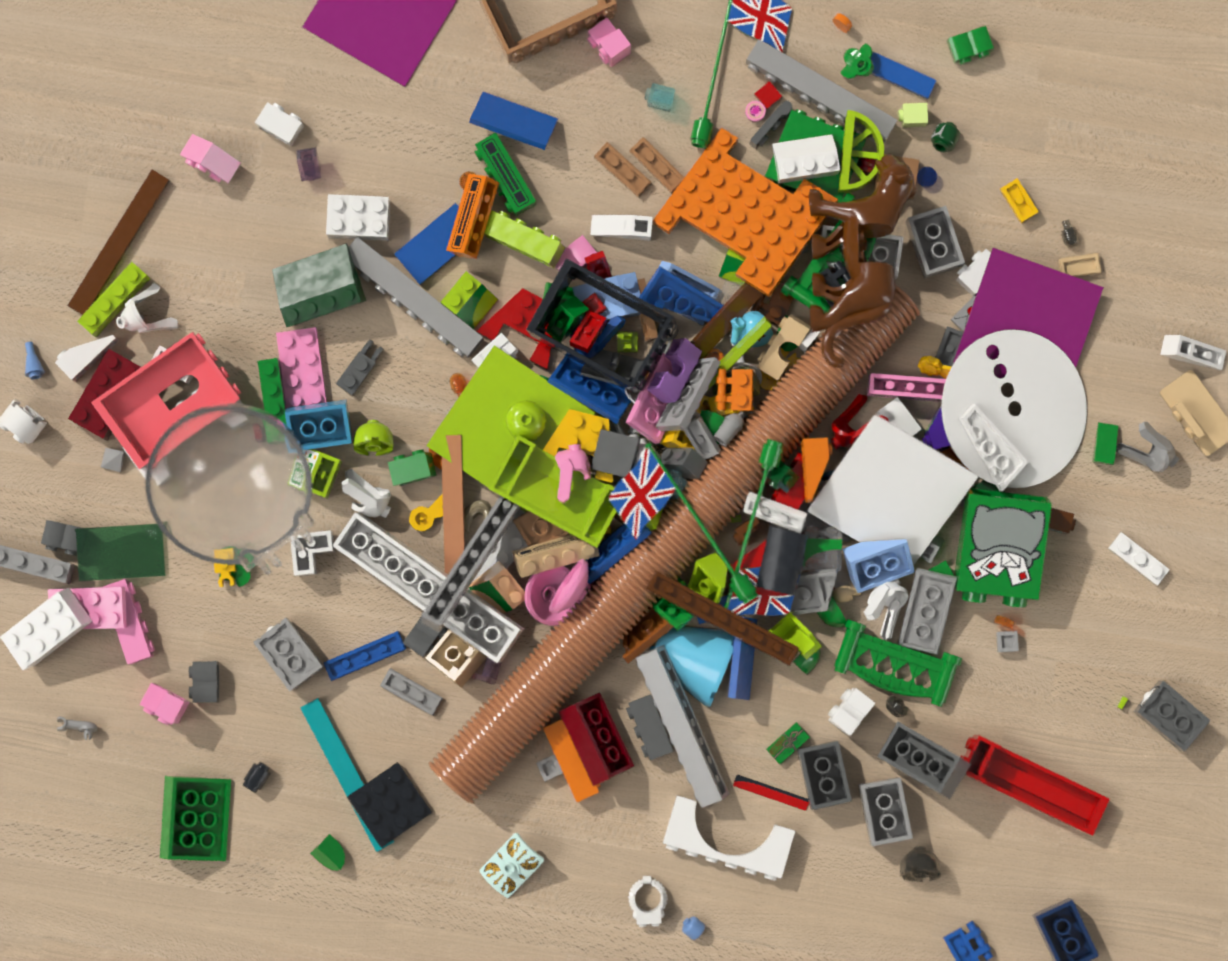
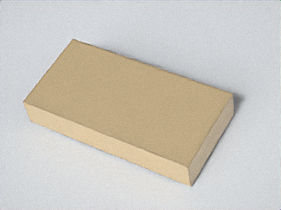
M1099 253L1058 259L1059 271L1074 277L1102 273Z

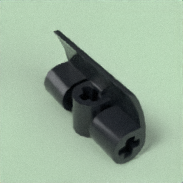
M770 527L756 586L795 596L809 535Z

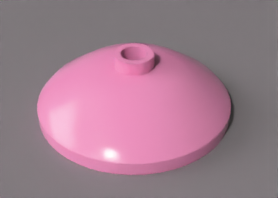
M579 560L565 576L551 601L550 612L553 614L560 613L570 608L577 600L581 601L587 593L585 587L588 582L587 561Z
M562 566L534 574L530 577L525 589V603L529 613L536 621L550 626L559 625V620L564 621L562 616L568 617L566 612H572L570 608L555 614L549 611L551 601L558 587L570 571L568 568Z

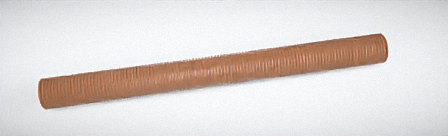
M896 284L891 310L884 318L875 322L847 328L835 338L833 352L836 357L843 359L845 364L843 367L835 368L826 362L821 350L823 332L821 337H818L817 341L813 342V346H809V350L805 351V355H801V359L797 360V364H793V368L789 369V373H785V377H781V382L776 383L777 387L773 386V391H768V395L764 396V400L762 399L760 404H756V409H753L752 413H748V418H744L743 429L735 435L727 446L719 445L721 449L719 454L707 458L708 463L699 479L687 480V486L682 485L683 490L681 492L714 540V535L719 536L718 530L722 532V526L727 527V522L730 523L732 521L730 517L735 518V513H740L739 508L744 509L743 504L746 503L749 492L756 494V491H759L763 477L762 472L765 470V468L761 467L762 463L759 462V458L767 439L783 443L782 448L784 450L780 461L785 464L784 459L788 460L789 455H793V450L796 451L797 446H801V441L806 439L805 437H809L810 433L814 432V428H818V424L822 423V419L824 420L826 415H830V410L832 411L834 406H838V401L841 402L842 397H846V392L849 393L851 388L855 387L859 379H862L863 375L867 374V370H871V366L875 365V361H879V357H883V352H887V348H891V343L894 344L895 340L899 339L904 330H907L908 326L912 324V321H915L916 317L920 316V311L916 304ZM674 494L675 500L671 498L669 500L671 504H665L667 509L663 508L657 528L651 530V534L615 563L613 567L609 568V572L606 571L604 573L605 576L601 575L599 577L601 581L595 580L597 585L592 584V590L587 589L589 594L585 595L580 604L576 602L574 603L576 608L570 607L572 612H566L568 617L562 616L564 621L559 620V626L554 625L555 631L551 629L549 631L551 635H545L547 640L541 639L542 645L537 643L539 648H533L535 653L529 652L530 658L525 657L526 662H520L522 667L516 666L518 671H512L514 676L508 675L510 680L505 679V685L500 684L499 686L501 690L497 688L495 690L497 694H491L493 699L487 698L489 703L484 702V708L479 707L480 713L476 711L474 713L476 717L471 716L470 719L472 721H466L468 726L462 725L463 731L458 730L460 735L454 734L455 740L450 739L451 744H445L447 749L441 748L443 753L438 752V758L433 757L434 763L431 761L428 763L431 770L466 802L474 804L473 798L479 799L477 794L482 795V789L487 790L485 785L490 786V780L495 781L494 775L498 777L500 775L498 771L503 772L504 769L502 767H508L506 762L512 763L511 757L516 758L514 753L520 754L519 748L524 749L523 744H529L527 739L533 740L531 735H537L535 730L541 731L540 725L544 727V721H550L548 716L554 717L552 712H558L556 707L562 708L560 703L565 704V698L570 699L569 693L573 695L575 693L573 689H579L577 684L583 685L582 679L587 681L585 676H591L589 671L595 672L594 666L599 667L598 662L603 663L604 661L602 657L607 658L608 655L606 653H612L610 648L616 649L614 644L619 645V639L624 640L623 634L627 636L629 634L627 630H633L631 625L637 626L635 621L641 622L639 617H645L643 612L649 613L648 607L653 608L652 602L656 604L658 602L656 598L661 599L660 596L646 589L654 572L658 571L678 581L677 575L681 577V571L686 572L685 566L690 568L689 562L694 563L695 560L693 558H699L697 553L703 554L702 549H707L705 544L711 545V542L679 495Z

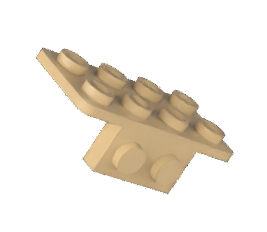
M1188 370L1160 391L1161 397L1172 410L1175 420L1183 425L1186 435L1194 440L1205 456L1211 455L1228 442V418L1194 371Z

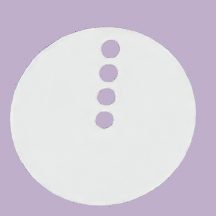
M998 331L985 335L969 345L956 359L950 369L942 395L944 429L957 457L979 478L995 484L959 420L973 404L978 406L1029 462L1007 486L1008 488H1023L1045 482L1059 473L1073 458L1085 431L1087 418L1086 396L1081 378L1075 366L1067 355L1054 343L1028 331ZM990 345H995L999 349V356L995 360L989 359L986 355V349ZM997 364H1003L1007 369L1006 376L1002 379L994 375L993 370ZM1006 382L1011 383L1014 387V393L1011 397H1004L1001 393V386ZM1013 401L1021 405V413L1018 416H1012L1008 411V406Z

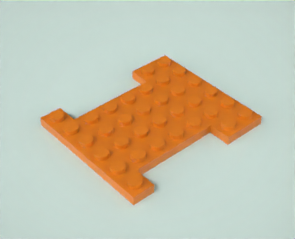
M721 128L652 222L655 226L670 234L680 219L732 250L745 259L736 271V277L770 297L810 242L812 235L818 231L827 216H811L809 205L810 189L819 190L823 195L824 201L838 202V199L806 179L802 181L794 194L788 192L728 155L737 144L738 137Z

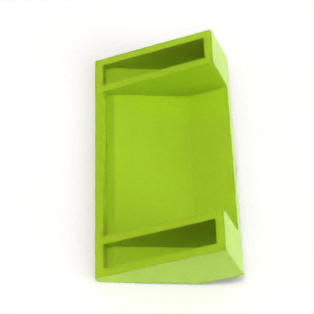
M517 435L489 490L597 548L616 513L615 508L608 499L615 487L609 484L606 485L593 477L585 480L582 472L573 471L570 499L565 503H561L557 500L560 469L555 457L536 447V444Z

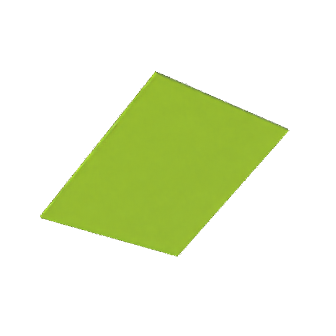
M494 345L426 446L452 463L446 435H461L462 470L489 488L515 440V437L507 429L506 424L507 413L514 404L525 400L532 401L541 406L545 412L547 420L545 430L538 438L530 441L542 450L569 409L594 415L595 412L551 385L546 379ZM558 448V452H559V451H564V450H566V449ZM522 507L520 508L524 512L528 511Z

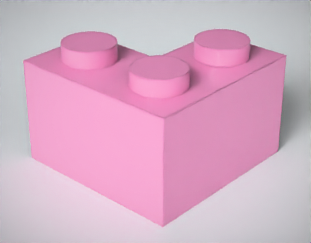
M608 17L588 30L587 40L592 48L597 47L600 53L599 57L605 65L608 63L613 67L631 54V44L620 29L616 30Z
M193 134L180 153L186 159V164L204 173L208 171L211 173L209 177L218 183L221 180L229 183L241 162L212 142Z
M151 683L140 705L144 707L143 711L159 716L158 721L166 725H172L180 722L190 701L156 683Z

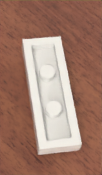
M749 492L743 512L752 515L757 494ZM762 496L756 512V517L797 533L802 532L807 513Z
M1122 532L1118 534L1108 547L1110 551L1156 586H1158L1170 570Z

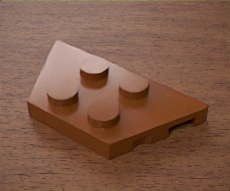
M648 607L649 613L643 612L645 617H639L641 622L635 621L637 626L631 625L633 630H627L629 633L627 636L623 634V647L625 648L623 658L628 664L673 628L653 608Z

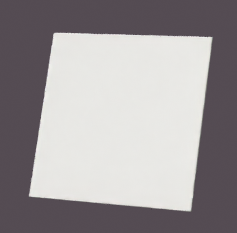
M875 414L812 502L807 512L858 542L906 539L914 566L976 481L978 475Z

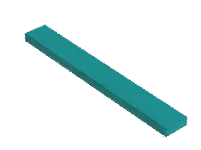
M317 698L300 707L346 796H349L362 787L364 783L321 701ZM355 811L376 852L395 842L394 840H392L388 844L380 848L372 834L369 832V830L367 829V827Z

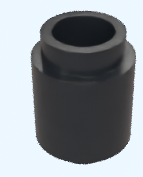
M261 761L258 764L253 763L244 777L245 781L242 785L257 793L271 775L268 771L270 767Z

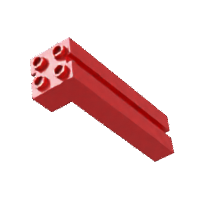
M973 735V737L968 738L964 747L967 749L965 756H960L971 764L965 776L1088 835H1094L1110 798L1015 754L980 735Z

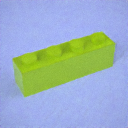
M495 211L490 212L484 232L487 238L555 269L565 250L560 238L554 235L548 237L544 235L543 230L537 227L531 229L527 227V223L520 219L514 221L510 219V215L503 211L498 213Z
M131 262L77 322L90 334L97 337L125 307V303L133 298L151 278Z

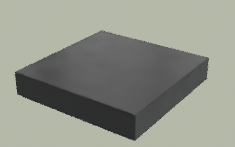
M601 429L590 469L625 477L634 467L641 439Z

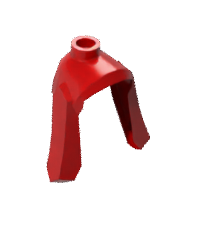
M858 394L849 407L832 422L831 426L834 437L830 441L836 450L840 447L851 448L869 422L857 431L848 425L866 403V395ZM883 415L879 416L889 422L887 417Z

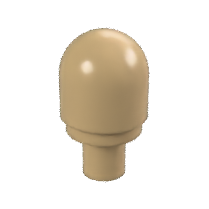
M846 585L835 588L832 595L836 602L843 603L853 600V596L861 595V593H857L855 588Z

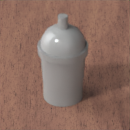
M740 411L739 414L732 413L726 416L724 422L713 436L714 439L721 445L727 446L735 435L743 429V418L741 416L744 413Z

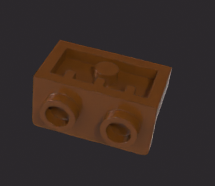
M756 516L751 533L758 529L756 525L760 523ZM750 519L732 530L734 532L732 537L738 546H743L745 539L743 534L747 532Z

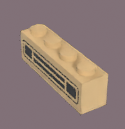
M572 534L512 551L515 567L521 578L576 563L581 559L586 560L599 556L598 547L596 548Z

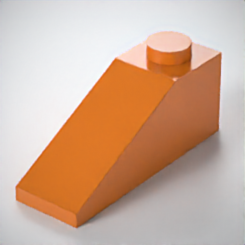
M828 438L803 439L801 442L806 503H810L813 499L829 456L832 455V444L828 443Z

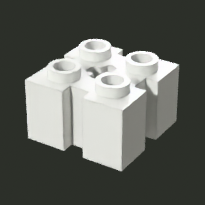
M857 688L847 689L840 697L843 700L839 706L834 705L828 713L830 716L828 721L849 736H851L875 704Z

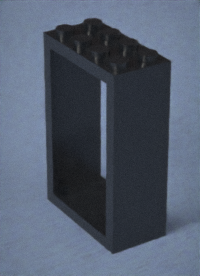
M566 258L526 330L533 338L637 394L647 382L646 376L655 369L657 365L655 361L658 355H663L667 348L665 343L668 337H673L677 327L672 315ZM577 278L660 323L659 327L662 329L635 377L630 376L628 380L545 334V327L572 279L575 280Z

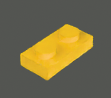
M1018 178L999 189L1020 223L1039 212Z

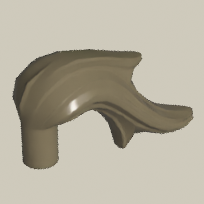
M478 500L464 509L466 532L469 533L471 523L478 515L483 514L485 520L491 511V505L488 501Z

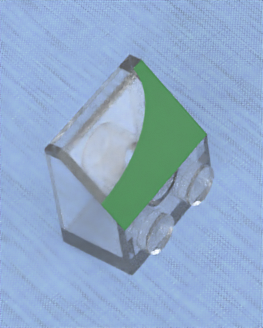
M803 527L801 534L809 536L802 570L838 568V571H841L842 532L835 527Z

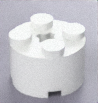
M14 399L0 417V428L5 431H11L14 434L13 438L22 444L24 442L27 444L33 443L47 422H43L44 418L27 405L22 407L20 406L21 401Z

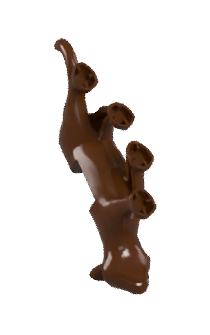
M890 153L875 162L880 177L879 184L873 194L868 197L849 202H829L823 200V195L819 190L810 189L809 191L811 216H827L843 221L826 239L819 234L812 235L813 260H818L843 245L844 261L851 277L844 285L830 287L826 284V278L823 274H812L813 295L826 298L835 303L827 313L824 312L821 306H810L812 332L826 330L821 341L822 355L826 362L835 368H841L845 365L843 359L836 357L833 352L835 338L847 328L875 322L884 318L890 312L894 299V267L887 263L867 262L864 251L867 250L866 238L890 235L895 229L907 199L914 197L917 192L914 184V175L910 167Z

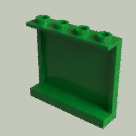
M791 110L778 143L832 134L841 169L845 128L837 124H833V126L826 124V121L819 117L814 119L808 117L807 113L802 110ZM854 132L853 139L860 135V133ZM866 139L862 140L852 150L862 151ZM773 154L765 177L780 187L795 192L803 180L779 184ZM851 157L853 161L857 164L859 158ZM851 168L849 172V182L854 172ZM840 172L838 175L807 179V181L837 198L838 202L842 201L845 193H838Z

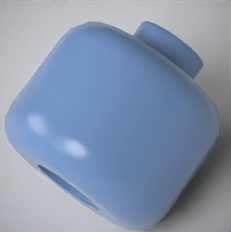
M695 916L686 918L683 922L682 932L691 940L699 938L705 930L704 923Z

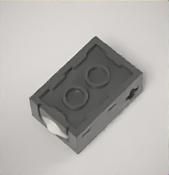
M1163 680L1158 681L1149 692L1144 694L1143 700L1133 711L1182 752L1188 749L1211 721Z

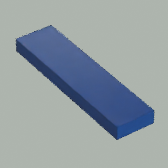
M872 53L871 60L874 64L872 75L928 100L936 83L935 79L878 53Z
M396 631L323 662L330 680L334 681L406 650V647L403 644L399 631Z

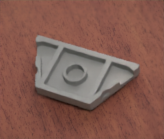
M838 568L801 573L790 612L793 615L827 611Z

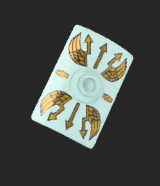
M514 833L480 869V873L496 891L509 898L544 862V858L531 849L518 833Z

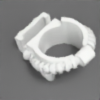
M643 876L642 880H638V882H635V885H632L629 892L630 895L628 896L629 905L634 910L633 918L637 920L639 927H646V924L659 926L661 918L665 916L663 909H665L666 901L668 900L666 890L656 879L653 880L651 876ZM643 884H651L660 892V903L653 910H643L635 902V894Z

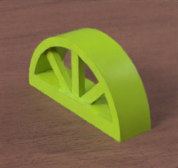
M847 110L838 193L857 191L868 185L878 173L875 164L874 169L866 176L851 157L881 160V157L884 156L883 138L877 126L865 115L852 110ZM856 121L863 125L866 130L853 139L854 123ZM870 134L873 136L877 153L852 150ZM850 168L861 181L848 184Z

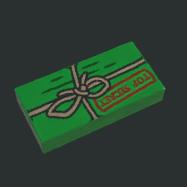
M795 722L766 750L780 765L810 737Z

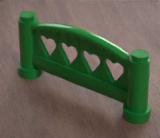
M848 192L841 202L853 201L855 196ZM841 220L838 221V223L836 224V226L834 227V229L832 230V232L829 234V236L836 230V228H837L843 221H841ZM866 238L867 250L864 251L867 261L877 238ZM838 248L818 260L812 259L799 280L792 275L789 277L781 289V293L787 297L789 295L808 308L811 305L821 306L824 312L827 313L831 307L826 300L813 295L812 274L821 273L829 268L827 262L841 261L845 264L840 249ZM843 278L837 280L840 285L846 283Z
M847 619L845 624L847 629L834 664V671L843 674L851 671L864 681L885 691L910 697L931 698V704L943 707V704L946 703L958 665L961 666L963 658L943 652L941 659L865 634L866 625ZM870 649L873 666L871 668H866L864 665L859 666L856 663L857 658ZM887 656H889L892 666V673L890 675H886L884 671H876V665ZM907 662L912 676L908 682L904 681L903 678L897 679L895 677V672ZM926 669H928L931 681L929 688H924L922 684L916 685L914 683L915 678Z

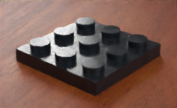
M398 762L346 797L380 848L432 813Z

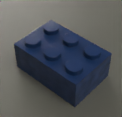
M1067 898L1032 915L1053 961H1090L1099 956L1073 899Z

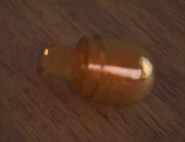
M454 373L451 375L449 382L452 391L459 398L467 383L461 373Z

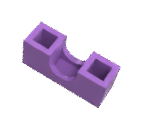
M686 338L673 339L665 354V357L672 363V373L670 374L668 371L655 373L647 390L663 403L676 402L681 396L684 385L689 381L693 368L698 364L702 352Z

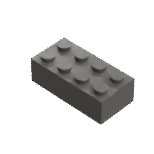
M897 722L877 756L948 799L952 798L971 765L961 757L900 722Z

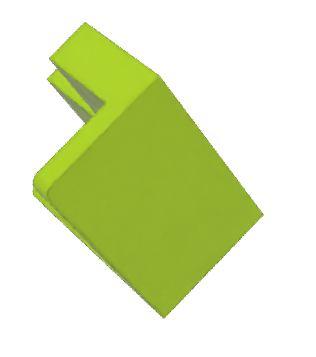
M791 612L769 630V632L799 647L798 652L806 660L821 647V644Z

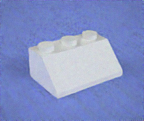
M832 134L772 144L779 184L838 175L840 172L837 149Z

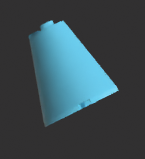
M684 626L678 631L673 627L667 634L659 638L656 645L651 646L649 650L664 645L683 689L704 706L710 708L731 658L734 636L721 629Z

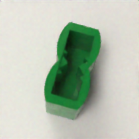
M986 26L947 39L954 64H967L971 62V58L977 56L979 59L988 57L994 49Z

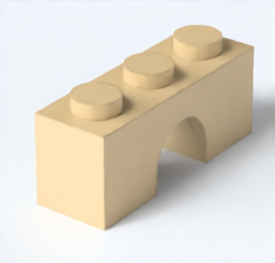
M792 314L788 318L784 316L778 326L781 328L778 335H772L768 342L770 348L767 352L763 351L757 360L760 363L757 368L776 380H779L790 360L782 355L781 345L784 342H793L800 346L811 329V326Z

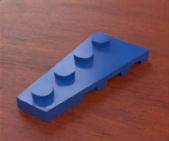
M661 266L658 267L639 296L640 299L655 307L672 310L709 322L724 306V304Z

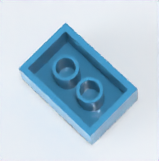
M347 399L289 407L285 410L291 452L350 444L353 441Z

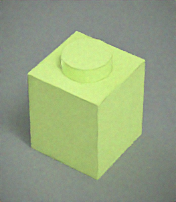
M927 103L903 104L901 110H898V122H902V127H926L928 124Z

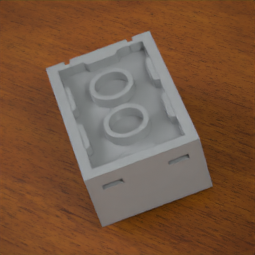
M289 618L283 619L281 624L278 623L275 626H270L261 638L253 642L289 691L295 690L325 667Z

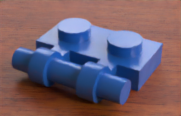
M973 920L966 924L969 929L968 933L964 934L960 927L943 937L956 961H980L978 956L982 954L986 960L993 957L990 951L991 947L988 943H985L980 934L982 931L979 927H976ZM974 938L978 945V948L973 950L968 941Z

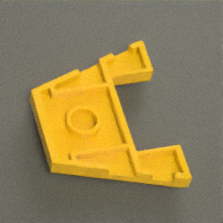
M569 409L543 451L555 457L558 448L569 450L568 445L581 444V450L586 455L594 457L601 429L610 431L609 419ZM596 471L595 479L613 483V474Z

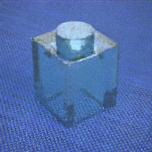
M652 83L651 89L647 88L644 100H648V107L670 112L676 89Z

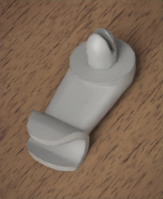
M61 716L57 718V722H64L63 726L57 728V731L60 732L67 729L79 730L84 732L85 740H87V735H89V740H91L92 732L97 731V725L92 722L67 720Z

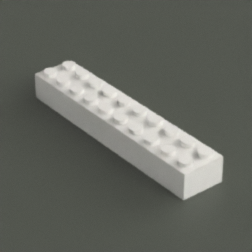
M358 512L354 513L333 544L334 548L423 611L448 576L447 573ZM467 589L444 626L496 663H501L524 630L519 624L469 589Z

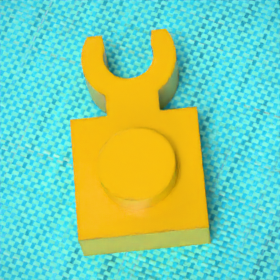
M234 551L212 553L215 573H221V577L218 580L219 586L224 587V580L226 578L230 580V586H234L235 579L231 575L232 571H236Z

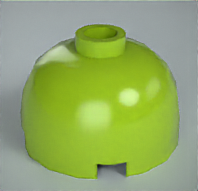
M527 400L514 404L506 417L507 429L515 438L519 435L528 441L538 438L545 430L547 422L545 412L541 406Z
M369 420L361 425L354 434V451L368 456V452H376L375 456L386 455L392 452L394 440L390 428L378 420Z

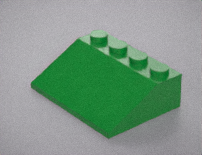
M165 776L159 858L166 860L226 861L231 779Z

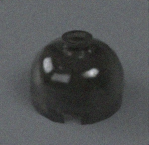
M915 847L913 851H909L903 856L900 862V877L902 876V879L912 882H923L922 878L928 877L929 881L939 879L941 877L939 859L933 852L926 850L925 847Z

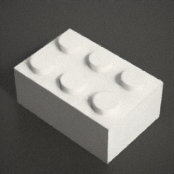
M328 194L326 235L328 238L356 239L358 237L361 240L389 241V197Z

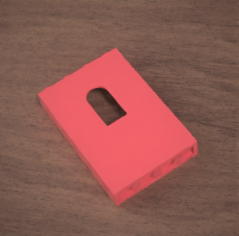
M191 332L91 402L138 469L143 468L241 399L239 396L241 394L240 389L235 383L231 385L228 381L229 374L223 366L221 368L218 367L215 362L218 360L212 350H206L203 346L206 342L199 333ZM185 375L196 377L199 381L198 391L172 410H169L158 394Z

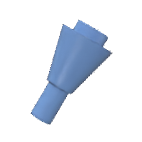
M26 342L25 376L32 380L39 379L45 371L35 354L33 342Z

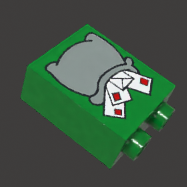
M974 488L968 490L964 498L954 576L957 577L955 588L957 591H963V600L985 603L987 594L1003 596L1002 604L1012 607H1027L1028 599L1039 600L1052 503L1047 497Z

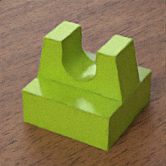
M618 331L617 352L637 353L638 332Z

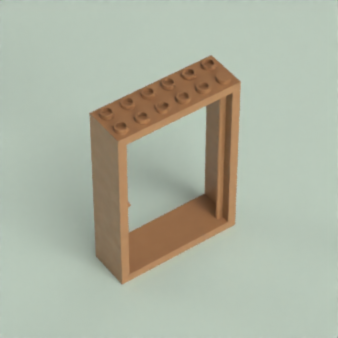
M479 0L508 63H518L524 59V56L530 53L535 55L541 52L542 48L550 45V47L557 45L561 42L560 39L566 36L568 38L574 37L579 33V30L584 28L586 30L591 29L597 25L596 22L607 17L610 20L617 13L616 0H597V5L515 43L495 0Z

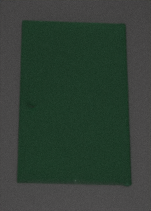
M163 524L76 528L79 581L165 576Z

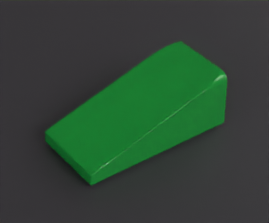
M1098 422L1092 462L1114 465L1118 425Z
M663 598L653 606L655 612L678 631L693 618L689 612Z

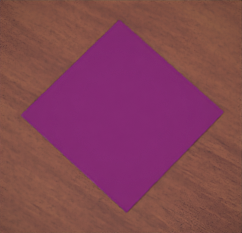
M318 0L302 28L405 87L457 0Z
M992 248L953 363L969 345L985 335L1003 330H1023L1040 335L1054 343L1067 355L1076 368L1104 287ZM990 345L987 347L986 355L989 359L995 360L998 358L999 349L997 346ZM997 364L993 372L997 378L1002 379L1006 376L1007 369L1003 364Z

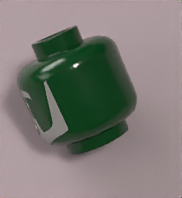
M952 122L939 123L931 136L933 147L942 153L952 151L960 138V132Z

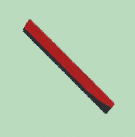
M736 775L733 784L735 787L804 811L807 810L809 804L807 798L741 775Z

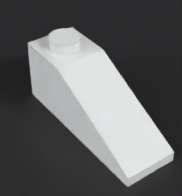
M114 335L70 348L67 351L63 350L57 356L58 360L55 363L72 381L76 382L119 340Z
M1165 335L1161 355L1187 363L1222 370L1226 350L1182 335Z

